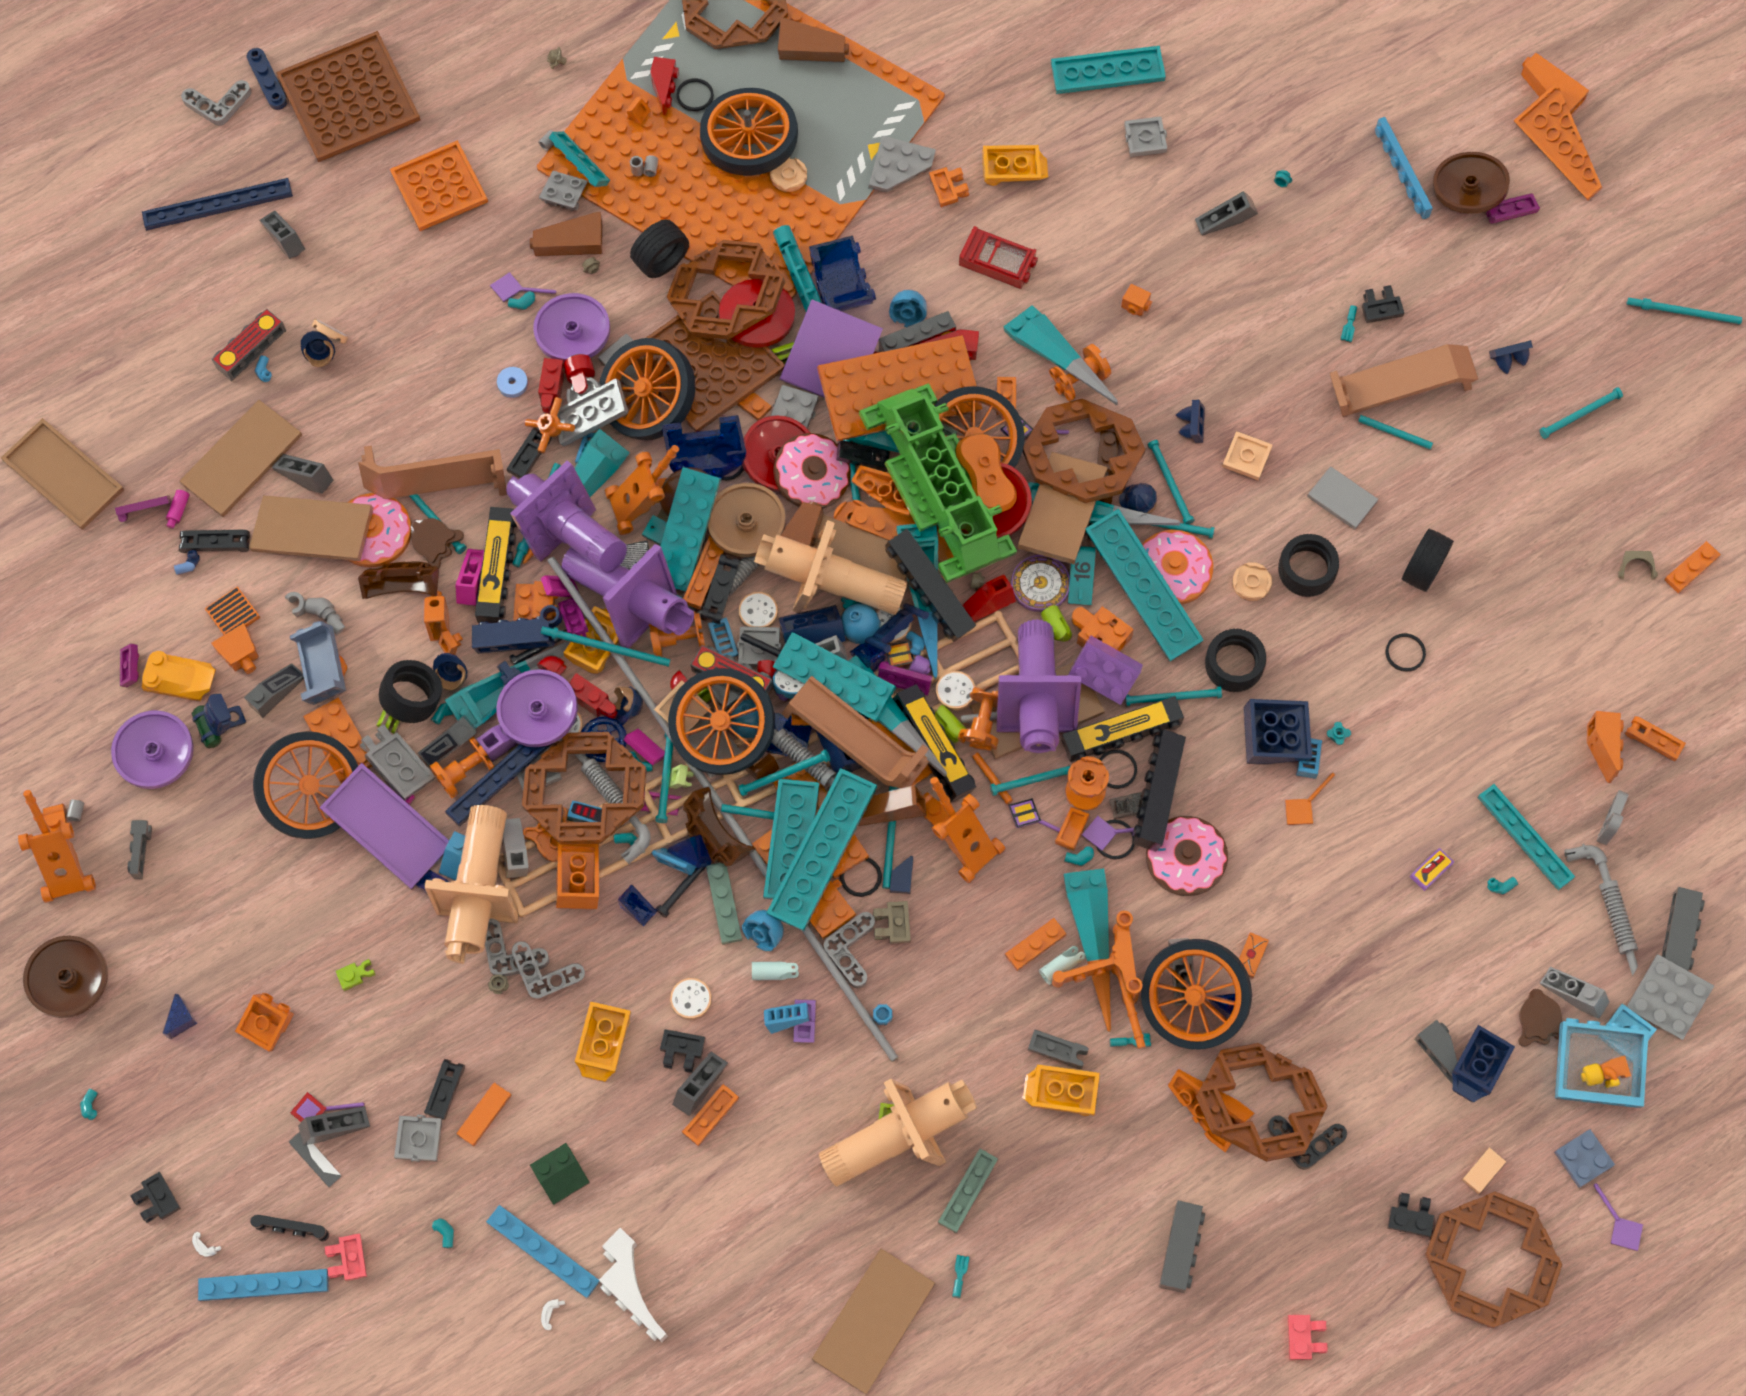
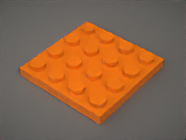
M458 140L390 169L391 175L419 231H423L488 202Z

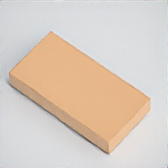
M1489 1147L1462 1181L1479 1194L1506 1161Z

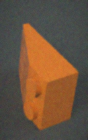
M558 843L556 908L597 909L599 901V844L560 845Z

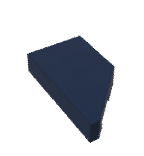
M913 856L908 857L892 870L890 893L910 894Z

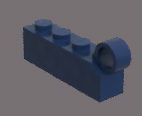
M547 605L541 610L540 616L536 617V619L518 618L517 621L511 622L499 620L497 623L480 622L478 625H472V649L481 654L553 647L554 639L551 636L541 634L542 626L552 629L558 626L562 621V613L556 606ZM555 611L556 617L551 621H547L548 613Z

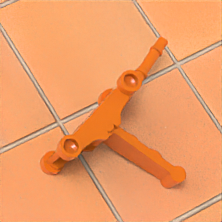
M673 445L667 451L665 457L658 463L657 468L652 474L650 471L652 466L650 453H639L635 457L638 467L620 486L612 485L604 490L607 499L611 502L620 535L631 533L634 530L632 521L641 514L648 512L655 503H660L664 499L665 494L662 485L667 478L659 477L668 468L672 459L676 457L679 451L678 446ZM627 494H629L630 497L629 503H627L626 500Z
M933 777L930 782L940 801L928 792L924 794L927 815L924 818L933 825L931 829L939 839L943 840L945 838L949 848L963 864V867L958 871L959 875L967 883H970L979 870L994 856L1000 855L1006 848L996 837L992 840L988 837L973 812L980 806L975 797L968 794L961 803L962 807L955 812L950 798L943 789L942 783H940L937 777ZM977 841V848L971 851L970 847L972 843Z
M31 790L24 791L25 802L29 806L33 819L37 822L42 834L36 836L28 835L27 833L18 835V842L22 851L32 850L47 886L40 889L44 903L54 901V898L83 890L87 892L96 890L93 875H83L77 853L69 840L74 838V830L70 822L67 823L65 805L62 803L43 808V813H41ZM63 868L67 872L60 876L55 873V870Z
M1123 910L1117 914L1116 924L1113 927L1112 933L1115 937V942L1112 947V953L1109 956L1110 958L1066 972L1056 971L1052 977V985L1060 988L1064 983L1070 981L1075 983L1086 980V977L1093 975L1094 977H1099L1111 971L1119 980L1122 1001L1126 1005L1127 1016L1130 1019L1134 1034L1133 1038L1136 1041L1137 1048L1142 1049L1146 1046L1137 1017L1138 1013L1134 1005L1138 1001L1143 984L1136 977L1129 930L1133 922V916L1130 912Z

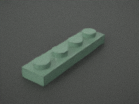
M723 863L706 865L722 945L742 941L727 866Z
M982 1149L978 1150L938 1221L940 1225L954 1233L958 1232L996 1165L998 1158Z

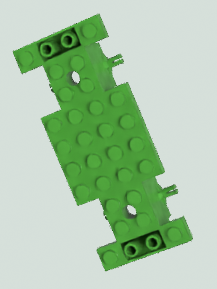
M928 383L860 410L859 416L867 430L882 424L886 425L885 430L888 435H891L901 455L887 460L885 466L919 531L921 532L938 525L940 536L944 537L954 556L938 564L945 582L948 583L1015 555L1017 550L1009 535L997 539V528L993 522V516L1002 513V508H1000V505L988 509L981 497L976 496L972 488L971 478L956 456V446L959 442L956 434L945 437L942 431L944 427L939 419V414L948 411V406L946 403L937 407L933 405L937 402V398ZM908 428H913L916 432H910ZM961 529L967 530L969 534L962 533Z

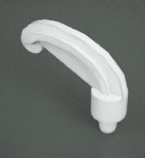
M199 1232L194 1233L192 1238L193 1245L200 1255L210 1257L221 1250V1246L207 1248L199 1239L201 1234Z
M555 1299L545 1304L541 1314V1322L544 1329H552V1325L548 1324L554 1308H560V1305H564L565 1301Z

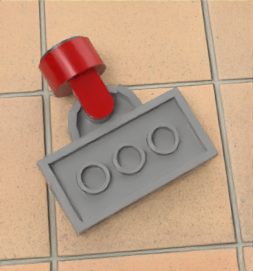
M585 354L572 355L563 364L567 381L573 386L567 389L566 397L568 404L560 407L557 417L561 423L575 425L574 432L561 431L558 435L559 442L564 447L628 414L620 381L615 378L601 385L594 380L595 370L592 359Z

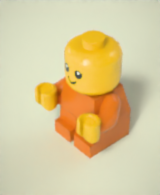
M1625 1056L1609 1059L1600 1065L1597 1063L1586 1065L1582 1069L1583 1073H1581L1582 1081L1586 1082L1588 1086H1595L1604 1082L1606 1088L1618 1086L1620 1084L1619 1076L1621 1078L1631 1076Z

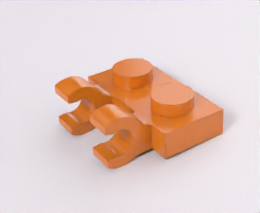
M947 167L929 172L940 207L959 202L958 197L969 196L967 183L956 187L952 183V181L959 182L964 180L961 168L948 172Z

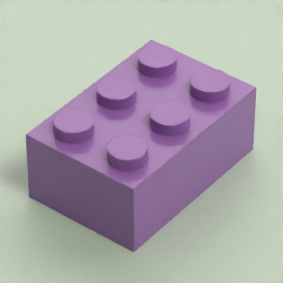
M1090 635L1073 663L1069 675L1081 676V683L1121 705L1141 673L1143 665Z

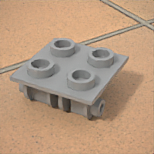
M552 171L539 199H542L546 204L550 203L556 207L560 205V208L565 206L566 209L577 211L579 208V203L577 202L588 181Z

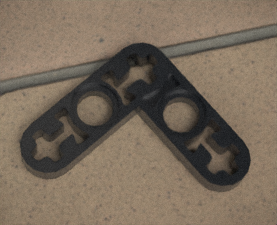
M1274 1116L1268 1122V1130L1273 1137L1282 1135L1279 1129H1273L1274 1121L1282 1123L1281 1129L1284 1133L1286 1130L1289 1133H1294L1292 1126L1282 1116ZM1334 1124L1312 1140L1305 1154H1303L1304 1157L1309 1156V1164L1306 1162L1301 1163L1300 1159L1302 1157L1300 1155L1290 1157L1298 1168L1303 1170L1309 1169L1343 1143L1347 1137L1346 1128L1341 1124ZM1333 1129L1335 1131L1340 1130L1342 1132L1340 1135L1341 1139L1336 1137L1330 1143L1327 1138L1333 1135ZM1316 1142H1324L1327 1146L1326 1151H1317L1315 1148Z

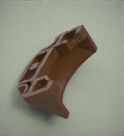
M412 561L384 564L380 568L367 569L358 577L362 599L397 592H419L432 597L437 596L439 568L437 566H430L427 562Z
M709 787L693 791L683 803V811L687 813L688 822L685 825L689 836L699 851L713 862L718 861L725 866H732L756 850L754 846L746 845L732 837L723 827L715 812Z

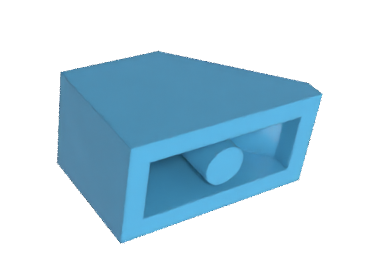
M454 831L445 848L439 874L455 881L461 862L465 835Z

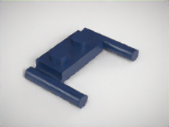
M905 603L902 610L900 609L896 615L883 624L872 637H867L865 642L889 653L891 646L887 643L893 641L899 632L909 626L914 620L912 615L927 619L929 613Z

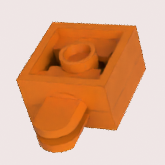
M1103 606L1095 615L1084 607H1078L1072 613V623L1081 629L1077 637V644L1082 648L1090 635L1119 652L1132 639L1134 629Z

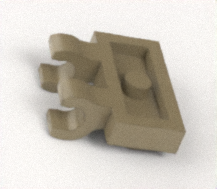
M908 901L887 902V908L873 909L875 920L888 918L889 927L876 928L874 931L875 940L889 938L890 944L911 942Z

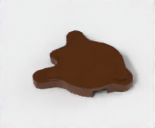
M438 519L414 520L411 523L412 545L419 554L426 558L430 566L440 568L441 560L452 554L449 545L464 539L462 531L451 530Z
M1533 989L1519 1013L1522 1034L1518 1043L1522 1047H1527L1532 1042L1545 1046L1550 1042V1036H1554L1559 1040L1560 1023L1562 1022V1013L1559 1005L1553 999L1546 996L1542 990Z

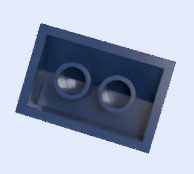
M836 605L778 618L785 644L792 632L814 644L837 635L841 642L846 641L842 619Z

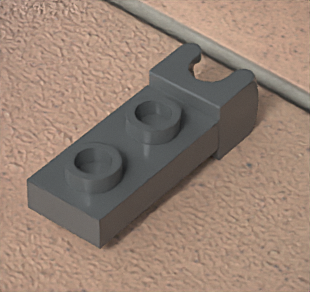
M132 820L130 834L133 836V841L130 842V853L132 855L131 861H128L127 869L134 879H143L147 840H151L152 825H148L147 820Z
M1034 1030L1028 1047V1051L1068 1064V1066L1082 1069L1084 1063L1077 1059L1076 1055H1087L1089 1050L1087 1046L1038 1030Z

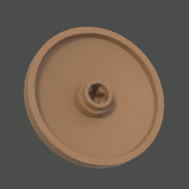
M754 483L735 484L722 490L716 496L708 524V531L714 543L726 553L738 557L756 556L763 534L775 538L776 534L781 535L785 529V511L780 499L768 488Z

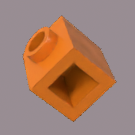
M1130 284L1122 298L1121 307L1132 315L1142 317L1144 311L1148 312L1152 305V301H1150L1151 293Z

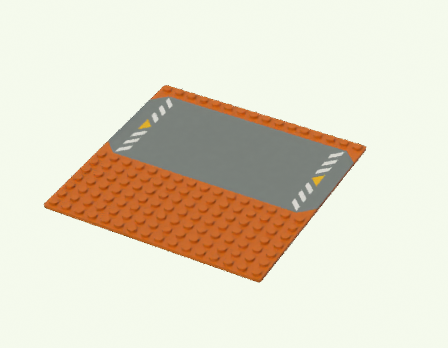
M669 0L564 131L610 179L608 185L600 187L591 185L584 174L580 173L577 167L566 159L565 154L554 145L537 164V170L550 177L552 171H557L587 180L588 182L581 197L640 232H644L649 226L660 220H671L689 240V248L684 256L689 261L695 260L694 257L705 250L710 251L717 247V243L722 240L759 243L778 272L784 277L785 284L783 288L793 299L797 294V290L774 238L773 231L783 225L791 227L811 275L875 189L868 187L881 137L886 136L911 143L944 99L945 94L846 36V44H849V55H845V62L779 60L780 26L767 42L714 49L686 31L682 0ZM708 0L709 5L700 16L724 32L736 20L752 28L769 9L771 4L765 0ZM787 3V19L842 35ZM654 57L675 59L676 67L679 68L678 79L675 78L674 81L676 83L674 94L671 93L672 105L671 108L667 109L666 115L662 113L651 81L650 71ZM692 78L705 80L713 89L714 96L712 102L722 94L740 88L765 89L776 93L786 100L793 109L798 124L797 144L790 159L795 160L796 158L805 164L807 168L805 185L799 190L785 192L773 185L770 179V172L743 176L726 172L714 165L706 156L700 140V123L707 108L700 111H690L683 108L678 103L676 95L680 84ZM699 82L686 84L679 93L680 100L689 107L703 106L709 101L711 96L709 88ZM636 97H641L651 110L641 124L635 123L632 117H629L625 112ZM747 108L735 110L744 120L743 112ZM749 108L751 119H754L760 108ZM766 110L759 121L773 113ZM731 113L724 116L726 119L737 122ZM777 120L768 126L782 125L780 120ZM717 124V126H716L715 129H729V128H728V127H725V126H723V125ZM783 133L768 135L781 139ZM722 137V138H715V139H716V141H717L718 143H720V142H722V141L728 139L729 137ZM760 140L767 150L774 147V145ZM738 142L725 150L732 153ZM755 143L751 144V155L762 153ZM744 144L738 155L749 156V145ZM652 155L659 159L656 176L649 177L644 175V173L640 176L632 174L630 159L632 157H641L643 166L645 165L646 156ZM720 260L714 276L734 286L742 281L752 279L748 275L751 263Z

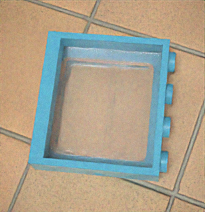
M1566 1018V1021L1560 1023L1555 1099L1634 1108L1644 1107L1649 1031L1643 1030L1642 1026L1631 1025L1630 1028H1621V1024L1609 1023L1608 1026H1602L1598 1021H1587V1024L1579 1023L1578 1019ZM1621 1056L1626 1057L1631 1076L1626 1078L1619 1076L1620 1084L1618 1086L1606 1088L1604 1082L1599 1085L1588 1086L1586 1082L1582 1081L1581 1073H1583L1582 1069L1584 1066L1594 1063L1600 1065L1609 1059Z

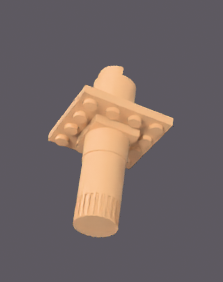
M827 520L816 539L814 547L776 534L775 538L763 534L754 562L765 566L764 570L801 583L792 611L800 613L803 608L806 609L812 597L820 589L896 615L906 590L907 581L832 554L833 548L828 546H830L836 530L833 529L834 522Z
M474 805L470 808L456 881H451L450 883L434 878L432 881L426 880L425 890L436 914L450 916L445 939V946L448 950H445L446 958L453 962L464 964L466 953L477 954L484 951L489 919H496L498 922L518 923L519 915L509 889L505 886L496 885L497 867L507 817L506 812L497 807Z
M893 1079L884 1082L886 1089H884L885 1095L889 1101L892 1100L894 1106L891 1107L892 1112L878 1119L870 1126L819 1152L821 1164L829 1179L838 1187L911 1148L916 1157L921 1158V1160L937 1166L946 1163L934 1136L967 1119V1113L977 1109L976 1102L963 1080L953 1085L947 1082L915 1100L909 1087Z

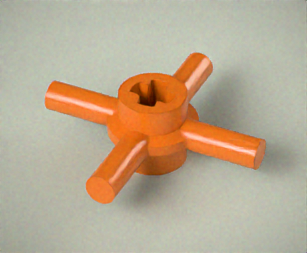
M555 397L550 414H543L538 420L526 419L525 426L539 428L541 434H543L537 450L540 453H545L550 436L556 437L561 431L574 432L575 430L574 424L561 423L557 417L562 403L561 398Z

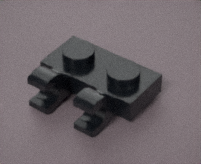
M1391 285L1383 286L1384 290L1381 291L1383 299L1381 300L1375 299L1373 288L1365 290V294H1363L1365 303L1362 304L1366 323L1404 316L1400 296L1394 297Z
M664 1029L660 1051L666 1052L663 1060L664 1068L672 1069L674 1055L678 1054L686 1056L683 1066L684 1071L692 1073L695 1058H702L706 1038L704 1036Z
M160 1171L142 1181L143 1188L130 1195L136 1205L143 1203L148 1197L151 1200L153 1206L140 1213L146 1223L154 1220L158 1215L163 1220L181 1209Z
M1401 1192L1398 1198V1206H1392L1390 1209L1387 1228L1431 1237L1434 1215L1428 1214L1431 1199L1426 1197L1420 1198L1418 1212L1407 1210L1410 1194Z

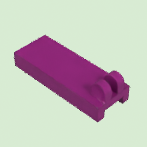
M1533 193L1503 200L1498 206L1487 211L1486 216L1489 218L1490 224L1538 213L1540 207Z
M170 495L116 507L115 511L120 522L127 521V513L171 503Z
M570 598L559 602L558 605L567 632L587 637L586 632H589L583 613L575 600Z
M887 661L880 663L878 669L879 678L900 689H907L917 684L924 695H929L932 676L892 666Z

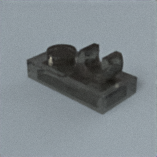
M1142 792L1109 799L1113 818L1116 820L1137 815L1139 807L1142 806L1143 800L1140 799Z

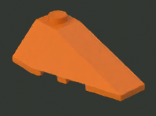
M860 465L851 480L852 483L893 513L912 517L890 473Z
M1178 1069L1168 1087L1180 1103L1189 1109L1193 1115L1192 1119L1195 1123L1198 1122L1201 1125L1208 1140L1226 1152L1232 1143L1211 1132L1196 1098L1204 1082ZM1219 1092L1233 1125L1251 1120L1255 1114L1237 1099Z

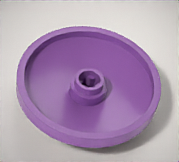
M569 293L557 296L541 307L535 317L533 330L540 350L551 359H560L565 362L567 358L575 354H585L593 357L600 352L610 335V321L605 308L596 299L584 294Z
M530 670L517 675L505 685L497 701V718L505 734L516 743L528 747L547 746L560 740L572 728L578 711L576 695L571 685L559 674L548 670Z
M157 710L142 712L128 719L118 729L111 747L112 761L117 772L131 785L144 789L161 788L176 781L187 770L193 756V739L186 725L175 715Z

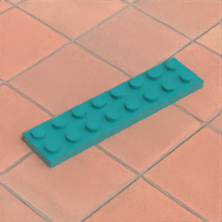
M1119 508L1085 528L1087 535L1169 662L1204 641Z
M840 768L769 906L767 914L803 932L805 931L877 789L876 784Z

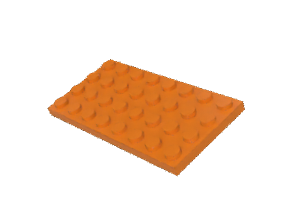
M963 335L817 366L836 441L886 431L885 424L867 430L859 416V411L909 389H915L929 383L938 401L942 396L953 390L977 386ZM971 402L957 405L962 414L971 413ZM975 402V412L981 411L983 409L982 404ZM951 408L945 413L943 418L958 415L955 409Z

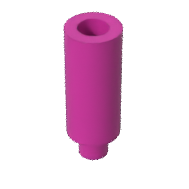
M176 490L166 516L168 520L167 527L174 529L175 524L180 523L190 496L188 492Z

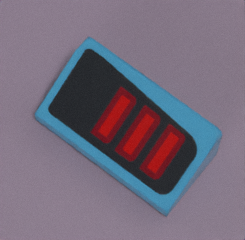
M572 800L567 820L573 822H601L602 808Z

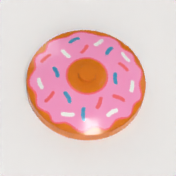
M374 493L357 496L347 502L370 504L374 507L361 561H348L361 567H380L393 562L403 554L409 545L412 535L411 520L407 510L395 498L384 499Z
M1165 530L1150 536L1143 542V547L1181 605L1196 600L1206 591L1213 575V559L1209 549L1199 538L1181 530Z

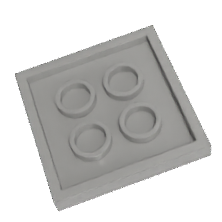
M1657 954L1626 1007L1683 1040L1714 985Z

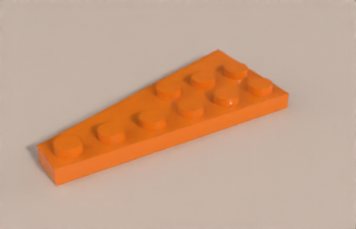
M1556 82L1513 121L1575 188L1589 200L1602 189V185L1559 85Z
M856 506L848 523L850 526L887 540L897 536L896 526L915 524L912 517L893 513L888 508ZM936 525L938 562L941 563L954 556L944 537L940 536L939 527ZM961 529L962 533L969 534L965 529Z

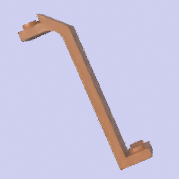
M1446 344L1344 377H1339L1337 371L1330 373L1342 417L1455 382H1461L1464 391L1472 390L1471 382L1479 380L1468 346Z
M371 445L364 447L365 455H361L362 462H358L363 487L384 499L492 482L494 483V489H499L500 496L507 495L500 449L381 467L375 464Z
M813 676L808 679L782 712V715L787 719L792 713L794 715L797 714L885 785L897 788L911 786L929 763L925 756L929 749L922 744L915 753L906 751Z

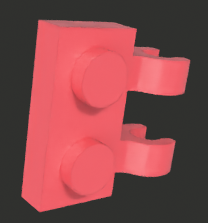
M360 1233L339 1237V1244L325 1247L327 1258L341 1254L342 1265L328 1268L330 1279L344 1275L345 1281L367 1277Z
M1288 1315L1290 1360H1312V1353L1328 1352L1327 1343H1311V1331H1325L1326 1321H1310V1315Z

